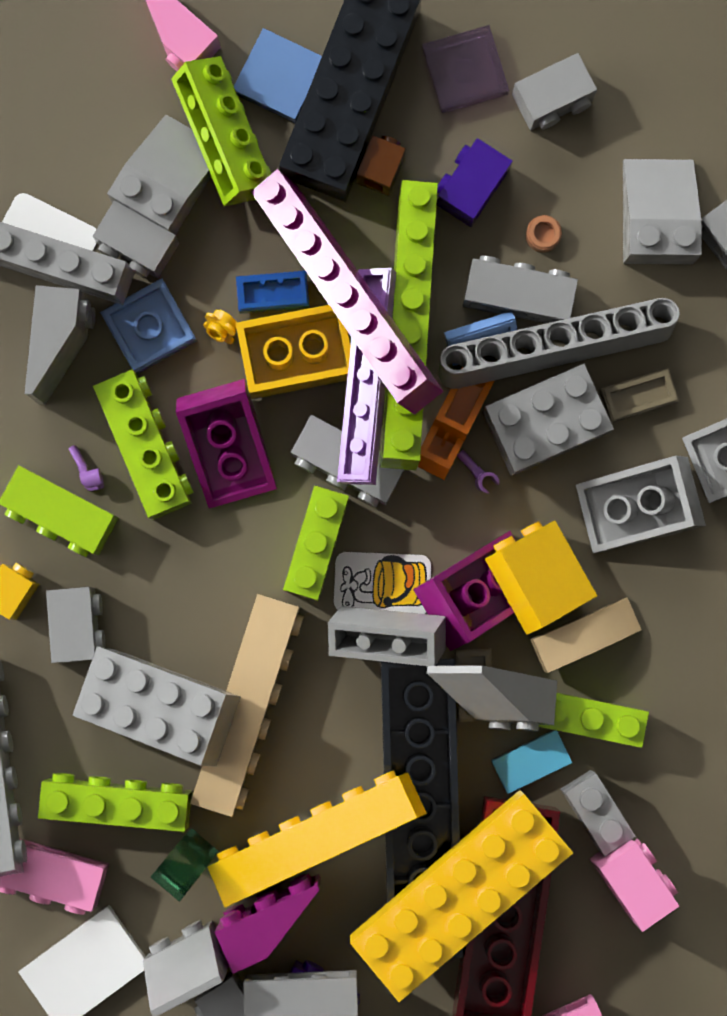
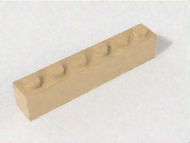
M257 594L226 690L241 696L217 766H202L190 804L230 817L234 815L236 808L243 810L249 789L244 788L243 785L247 773L254 775L260 758V754L254 753L258 739L265 741L271 720L265 718L269 704L276 706L282 689V685L276 683L280 669L287 671L293 654V650L287 649L291 635L298 637L304 616L298 614L300 607Z

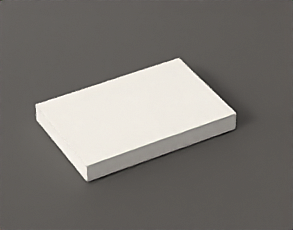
M108 905L23 967L18 973L49 1016H83L143 972V960L146 956L114 910Z

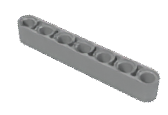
M658 298L453 344L442 351L438 376L444 386L451 389H459L661 343L668 340L672 335L679 319V308L670 299ZM654 318H662L667 323H659ZM620 325L630 326L633 331H626ZM586 333H595L599 338L592 339ZM559 340L562 341L566 346L559 347L554 345L551 341ZM526 348L530 350L532 353L526 355L521 354L517 351V349ZM493 356L498 361L487 362L482 357ZM456 363L461 365L463 369L452 370L447 365Z

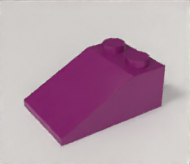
M245 379L177 398L176 415L209 509L277 489Z
M508 531L413 589L428 615L446 616V645L450 651L471 642L514 613L485 561V558L496 553L493 547L495 544L513 536L511 531Z

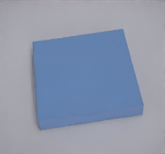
M263 28L234 84L235 91L238 96L296 123L322 56Z
M162 278L127 297L124 305L116 303L100 312L130 367L136 374L197 342Z

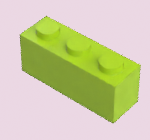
M19 465L0 498V505L7 508L4 515L21 524H24L26 519L38 524L36 532L54 541L58 535L70 541L67 548L86 558L89 552L96 555L100 554L119 519L117 516Z
M314 485L284 584V591L319 601L349 502L348 495Z
M556 693L554 725H539V727L642 748L649 712Z

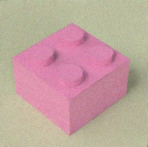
M638 838L634 841L631 839L606 856L598 852L590 858V861L628 917L642 932L679 907L673 897L678 893L677 889L666 874L663 875L659 869L655 871L652 865L657 860L645 843L642 844Z

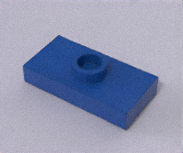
M306 271L236 276L239 314L310 308Z

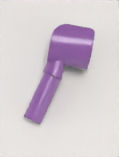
M77 445L71 446L69 451L78 466L82 485L88 491L104 488L100 469L88 470V466Z
M464 450L457 455L476 478L475 486L479 491L489 493L482 485V480L486 476L491 477L492 481L499 485L497 475L491 472H484Z

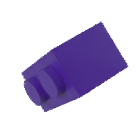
M477 138L471 147L465 145L455 160L458 167L452 176L446 173L437 187L439 195L436 205L469 227H472L510 171L513 161Z

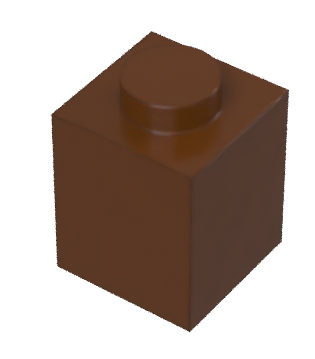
M372 136L357 172V184L390 196L405 159L406 148L401 147V143L392 137L382 136L378 138Z

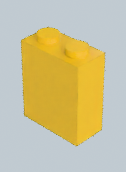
M555 520L545 526H542L541 522L537 521L521 530L523 538L516 542L513 536L504 539L493 546L496 553L485 558L526 635L549 625L597 597L595 590Z

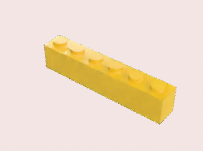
M394 770L374 779L376 784L374 788L364 791L362 786L354 788L342 794L344 802L334 807L330 801L312 808L310 810L312 817L302 822L299 816H296L279 824L281 832L269 836L268 831L249 838L247 841L250 846L241 851L238 850L237 846H233L216 854L219 861L207 866L224 908L427 814L409 773L396 776Z

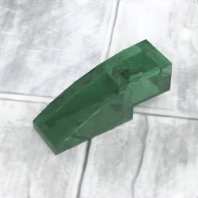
M191 828L151 875V878L180 902L216 856L218 850Z

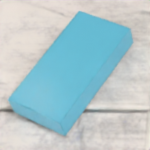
M557 730L548 732L491 760L507 794L572 763Z

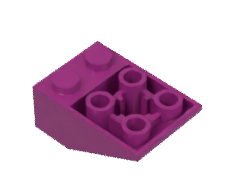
M309 872L292 879L289 882L290 886L279 893L276 888L270 889L256 897L257 901L251 906L245 908L243 903L223 912L224 916L220 918L215 935L233 974L269 957L320 890L321 877L319 874L313 877L310 876Z

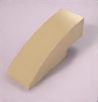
M628 597L530 640L544 672L549 673L612 645L642 629Z

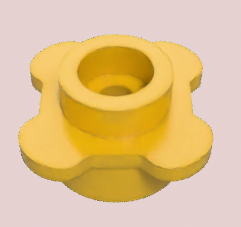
M215 310L213 314L207 313L205 315L207 321H205L203 326L211 338L228 344H232L235 341L232 336L236 334L237 321L230 314L222 310Z

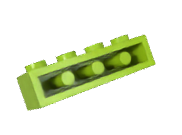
M222 57L186 61L171 80L223 205L229 206L256 200L251 191L269 177L271 171L264 161L258 146L257 137L252 132L245 115L244 106L237 96L232 84L231 75L226 69Z
M132 369L94 385L93 388L148 518L154 520L192 504L188 495L194 493L186 473L180 475L175 462L180 460L173 442L169 441L166 443L161 430L166 428V424L159 409L152 410L147 397L153 394L145 376L138 377Z
M53 773L52 778L41 782L38 819L185 832L189 827L192 791L183 790L182 784L162 783L161 788L147 787V781L130 779L125 780V785L111 783V778L89 776V781L74 780L75 775L68 773Z

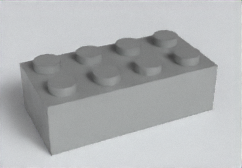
M97 646L72 716L200 766H217L241 696L121 651Z

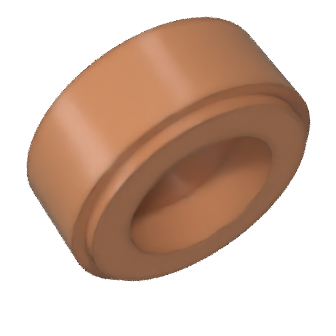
M547 215L535 217L526 229L528 245L533 250L541 253L553 250L558 245L562 236L559 222Z

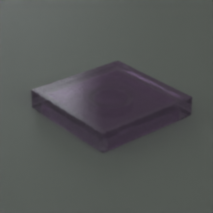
M489 25L422 44V50L441 113L508 95V84Z

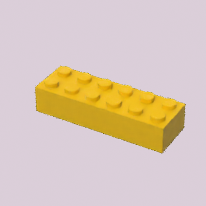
M519 790L350 934V944L396 1000L400 1002L572 855L573 852L525 794Z

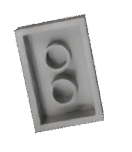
M585 364L485 406L482 412L510 476L603 437L614 429Z

